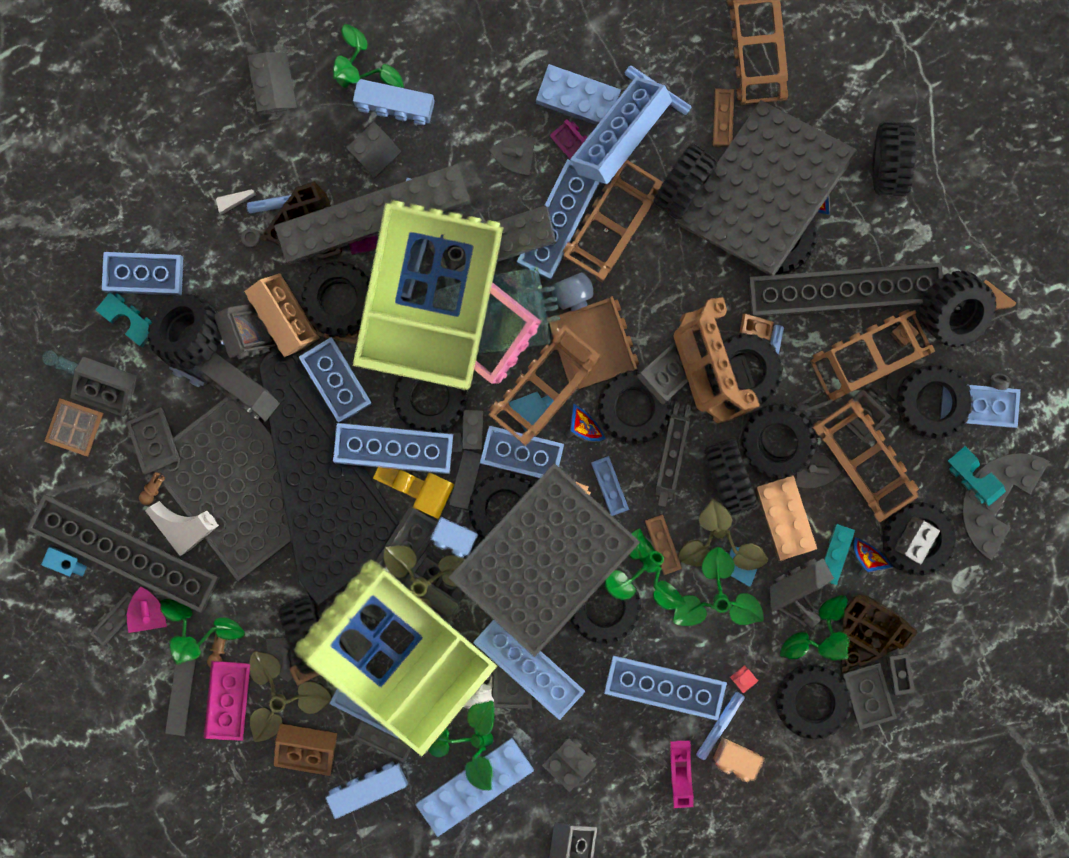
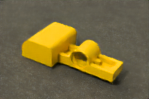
M379 467L373 477L374 480L415 498L416 501L413 508L438 520L455 485L432 473H428L425 481L399 469Z

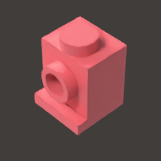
M745 665L730 676L742 693L758 682Z

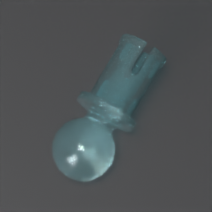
M50 350L46 351L42 356V360L46 365L51 366L55 364V369L64 370L74 375L75 369L78 366L77 363L65 359L63 355L58 358L56 353Z

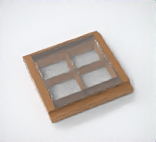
M59 399L44 442L88 457L104 413Z

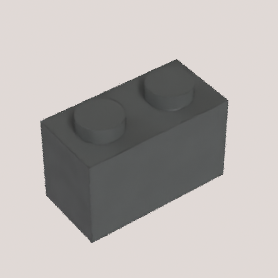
M464 410L462 449L482 450L483 411Z
M909 654L887 656L893 695L915 693Z

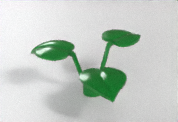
M344 24L341 28L342 37L347 44L355 47V52L350 61L343 56H338L335 59L333 78L342 87L347 88L351 83H358L360 79L374 73H380L381 80L387 85L404 88L400 74L388 64H383L381 69L377 68L359 76L358 70L352 66V63L360 49H367V40L357 28Z
M640 528L635 530L631 534L640 543L628 556L634 560L640 559L643 562V567L630 579L623 572L614 570L605 580L608 592L618 599H629L636 591L631 582L644 570L648 573L656 571L653 588L656 589L653 592L655 602L667 610L685 606V600L670 583L666 581L658 582L659 573L662 570L660 565L664 562L663 555L658 551H654L653 546L643 535Z
M715 547L705 556L702 563V571L707 579L716 578L719 594L714 596L713 604L700 603L699 598L693 595L682 597L686 605L675 609L673 623L681 626H692L701 623L707 616V611L703 606L716 609L720 613L729 610L732 621L739 625L762 622L764 617L761 605L754 596L741 593L737 595L735 602H729L728 597L723 594L720 578L731 576L735 565L733 558L721 547Z
M845 595L833 597L824 602L819 609L820 618L827 620L831 634L829 638H826L818 645L814 641L808 640L809 635L805 632L793 634L783 644L780 651L781 658H801L807 653L809 644L818 648V652L822 657L833 661L847 659L848 636L843 632L834 633L831 626V620L838 621L844 616V609L848 605L847 597Z
M173 599L160 601L161 613L167 619L172 621L182 620L183 622L182 637H173L169 643L170 652L176 665L198 658L201 654L200 645L212 632L216 631V635L225 640H235L245 636L244 630L235 621L229 618H218L213 623L214 627L196 643L193 637H186V618L192 616L191 608Z
M492 700L476 703L469 708L467 715L468 723L471 727L475 728L473 737L448 740L449 731L445 728L428 748V751L433 756L443 757L449 751L448 743L471 741L474 747L480 749L472 757L473 761L466 764L465 774L470 784L486 791L492 790L493 769L487 758L478 756L486 750L487 746L493 743V735L490 733L494 723V705Z

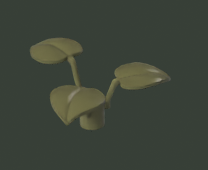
M714 499L710 501L699 516L700 525L704 529L711 531L706 545L700 540H692L686 543L679 552V560L682 563L691 566H702L705 556L710 551L707 548L710 546L713 536L723 538L726 535L733 552L736 554L733 561L737 567L743 570H754L768 562L764 551L755 544H744L739 547V550L735 548L730 531L727 530L732 525V517Z
M399 545L387 546L384 549V561L388 571L398 578L404 577L409 572L413 582L411 586L412 593L430 609L431 603L429 599L420 598V596H423L427 591L428 585H431L441 575L445 584L456 587L457 585L448 577L466 559L458 555L443 557L438 564L441 572L427 581L422 577H414L411 568L416 565L417 558L411 548Z
M258 651L252 653L249 661L251 678L259 685H264L269 680L272 698L269 703L271 712L267 708H259L250 717V728L254 742L270 739L278 733L279 726L282 724V718L280 715L274 714V712H281L286 704L299 699V708L305 713L313 714L322 710L331 701L332 698L327 689L312 681L300 684L298 687L299 695L290 699H286L282 694H276L272 678H276L280 674L281 665L279 660L268 653Z

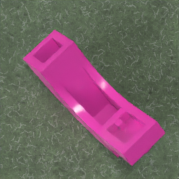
M679 740L670 742L674 808L693 807L690 741Z

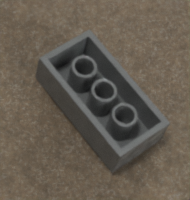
M213 352L208 361L205 360L204 364L198 367L203 373L201 377L209 382L213 388L221 391L224 396L230 400L232 399L235 404L248 411L257 420L260 417L266 422L280 404L266 389L215 352Z

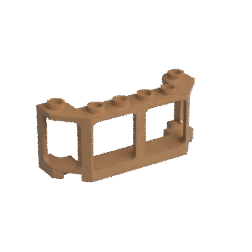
M727 0V6H731L730 19L734 21L735 28H732V39L736 40L737 47H734V58L738 59L739 66H736V77L740 78V88L736 89L737 100H741V105L758 104L760 100L766 103L787 101L788 71L780 0ZM770 2L774 34L750 37L741 36L738 7L746 4ZM775 43L778 74L746 77L742 47L753 44ZM778 83V97L746 100V87L748 85Z
M626 160L616 172L612 182L604 186L602 191L605 193L602 198L598 197L592 205L595 209L591 215L587 213L582 221L584 224L581 231L577 229L572 237L574 241L566 244L562 251L565 253L563 259L572 261L593 274L597 280L603 283L652 206L653 199L663 182ZM626 165L655 183L648 195L620 178ZM615 186L643 202L628 228H623L599 212ZM593 220L600 222L622 237L605 263L578 246L579 241ZM571 253H578L599 266L601 270L599 273L570 256Z
M723 297L707 300L704 307L682 315L679 329L673 335L697 409L702 412L707 411L713 416L712 420L717 423L732 421L759 407L757 397L753 391L749 389L738 390L715 321L716 318L723 317L727 312ZM698 330L701 331L708 352L707 356L703 358L700 356L693 332ZM710 363L720 388V394L716 397L713 395L704 366ZM729 400L742 410L735 413L734 409L729 410L725 407L724 401Z
M907 309L899 313V317L896 319L894 316L883 320L885 324L879 327L875 324L867 328V333L860 335L858 332L849 337L850 341L844 344L840 341L832 345L833 349L826 353L820 351L812 355L814 359L810 361L811 366L828 400L834 401L935 352L933 345L929 344L916 318L915 310L910 312ZM907 318H912L926 346L925 348H920L907 322ZM897 322H901L914 348V353L890 365H886L872 339V334ZM860 340H864L877 365V371L853 383H849L836 359L835 352ZM824 358L829 359L841 384V388L832 393L828 391L815 362Z
M566 326L562 329L559 327L553 333V343L550 346L547 344L540 352L542 356L538 361L534 359L528 366L530 370L526 375H520L515 382L517 384L513 390L509 389L504 394L503 398L505 400L500 403L496 401L489 409L491 411L490 417L496 420L525 446L534 436L540 433L601 358L596 351ZM566 332L592 353L585 363L561 344V340ZM554 350H558L580 369L560 394L535 374L536 370ZM528 381L533 382L553 399V403L534 425H531L509 406L510 401ZM501 411H506L528 431L520 437L496 415Z
M851 399L849 403L824 420L816 422L813 428L829 446L868 502L869 507L874 511L877 520L881 522L916 499L919 488L913 480H909L905 473L907 469L902 461L898 463L895 459L896 453L893 448L885 445L883 442L885 437L881 431L874 429L872 425L875 423L870 415L867 414L865 416L863 413L864 409L858 401L854 402ZM849 407H852L855 411L831 428L824 426V424ZM859 417L875 437L877 443L850 460L834 439L833 434ZM884 450L900 473V477L873 493L857 472L856 467L879 451ZM905 483L912 496L884 513L879 500Z

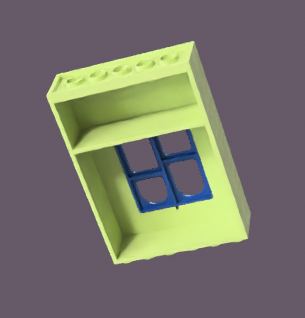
M392 200L391 203H386L353 365L469 389L471 387L504 227H500L499 222L490 220L487 224L481 223L480 218L471 216L468 217V220L462 219L461 214L452 212L449 213V216L443 215V211L430 208V211H424V207L411 204L410 207H405V202ZM418 239H428L435 247L430 274L408 270L411 248ZM457 245L464 249L466 263L462 272L441 267L442 255L447 247ZM439 276L455 278L461 281L455 311L433 307V299ZM406 279L422 281L428 284L426 299L423 305L405 302L401 299Z
M372 560L362 567L360 574L350 581L348 588L338 595L333 606L324 612L322 619L311 627L310 633L298 643L295 649L309 665L421 756L497 667L490 659ZM376 604L386 612V616L374 630L370 631L361 623L360 612L366 605ZM392 620L399 622L414 635V640L402 654L396 653L380 639V634ZM355 629L372 642L371 648L359 661H355L339 646V637L345 630ZM381 650L394 663L381 679H377L365 667L372 657Z

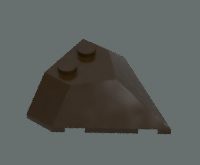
M315 181L297 186L259 239L275 242L281 246L274 225L331 207L327 194ZM342 247L317 255V257L327 258L342 253Z
M855 595L844 609L843 633L848 636L849 644L847 649L848 658L842 659L841 673H846L849 671L848 669L857 665L862 666L882 658L898 648L899 650L906 648L918 633L917 630L898 613L871 597Z

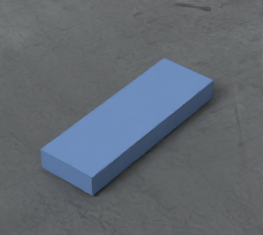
M607 456L591 462L610 515L614 516L629 510L610 457Z

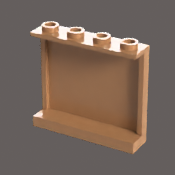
M613 296L573 312L569 311L547 318L552 335L559 327L562 329L566 326L601 356L599 361L591 368L589 375L576 390L614 378L619 373L630 370L635 371L637 370L636 365H639L637 355H632L630 347H633L631 337H626L624 329H627L624 317L620 318L618 313L621 310L618 299L614 300ZM566 332L561 340V344L585 363L592 353ZM558 351L569 383L580 369Z

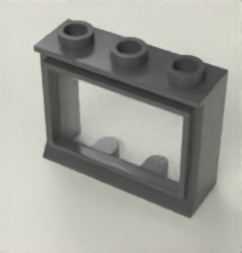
M252 304L229 307L213 314L229 358L237 357L242 359L247 356L263 355L270 352L269 348L276 346V344L272 343L273 340L265 324L258 317V313Z

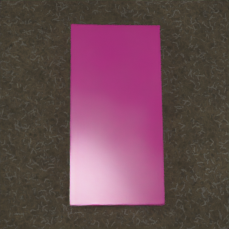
M211 661L204 730L205 739L243 741L250 674L249 663Z

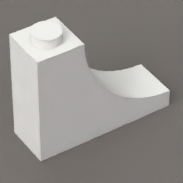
M160 501L145 510L180 556L190 551L219 526L208 511L194 517L180 516L168 510Z

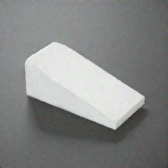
M251 189L218 197L216 201L219 213L224 214L256 195L255 191Z

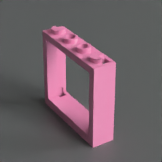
M492 282L490 293L527 322L492 373L477 361L475 363L474 370L491 384H499L503 378L507 377L509 368L513 367L518 361L517 357L520 352L527 348L531 336L538 332L537 329L542 321Z

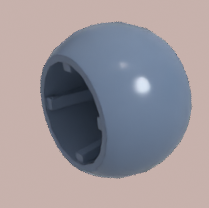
M581 272L553 284L552 296L555 303L564 310L570 307L573 312L588 305L586 300L593 297V285L590 279Z

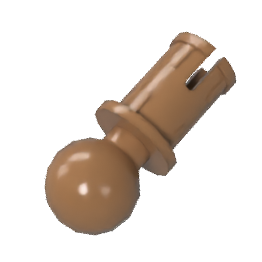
M155 472L150 482L144 486L145 491L140 493L139 501L143 505H150L154 500V496L158 494V489L165 480L163 475L159 478L161 473Z
M216 633L212 648H210L213 654L207 659V664L210 668L211 661H222L220 654H225L224 646L226 640L219 638Z

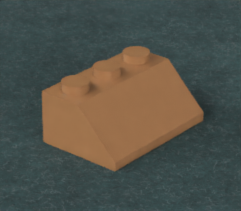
M280 724L275 744L274 766L331 776L337 733Z

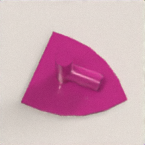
M141 586L133 595L128 606V633L167 627L166 618L161 613V604L158 599Z

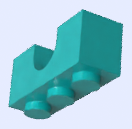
M109 293L96 308V311L112 324L119 317L127 316L130 319L131 325L125 335L143 348L148 342V327L152 324L151 320L147 317L145 319L138 315L140 311L133 305L128 307L124 304L125 299L118 293L115 295Z
M966 446L948 460L949 471L955 477L959 476L963 480L961 483L967 490L972 489L976 493L974 496L981 504L984 502L989 507L1006 492L1004 485L991 472L984 478L973 476V472L980 466L978 458Z
M834 524L828 542V550L824 558L834 577L829 582L833 585L838 583L855 530L838 524Z

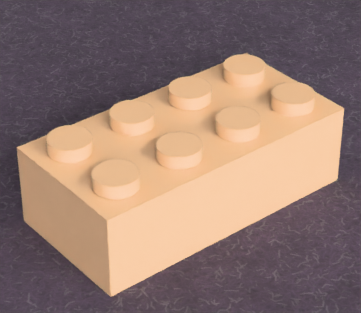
M280 273L260 279L244 291L248 296L249 302L257 311L258 317L265 324L269 335L273 337L284 357L304 350L320 339Z
M794 476L756 487L755 490L778 561L816 550V543Z
M723 737L713 757L719 769L730 773L732 770L737 777L748 781L749 778L755 779L764 759L758 753Z

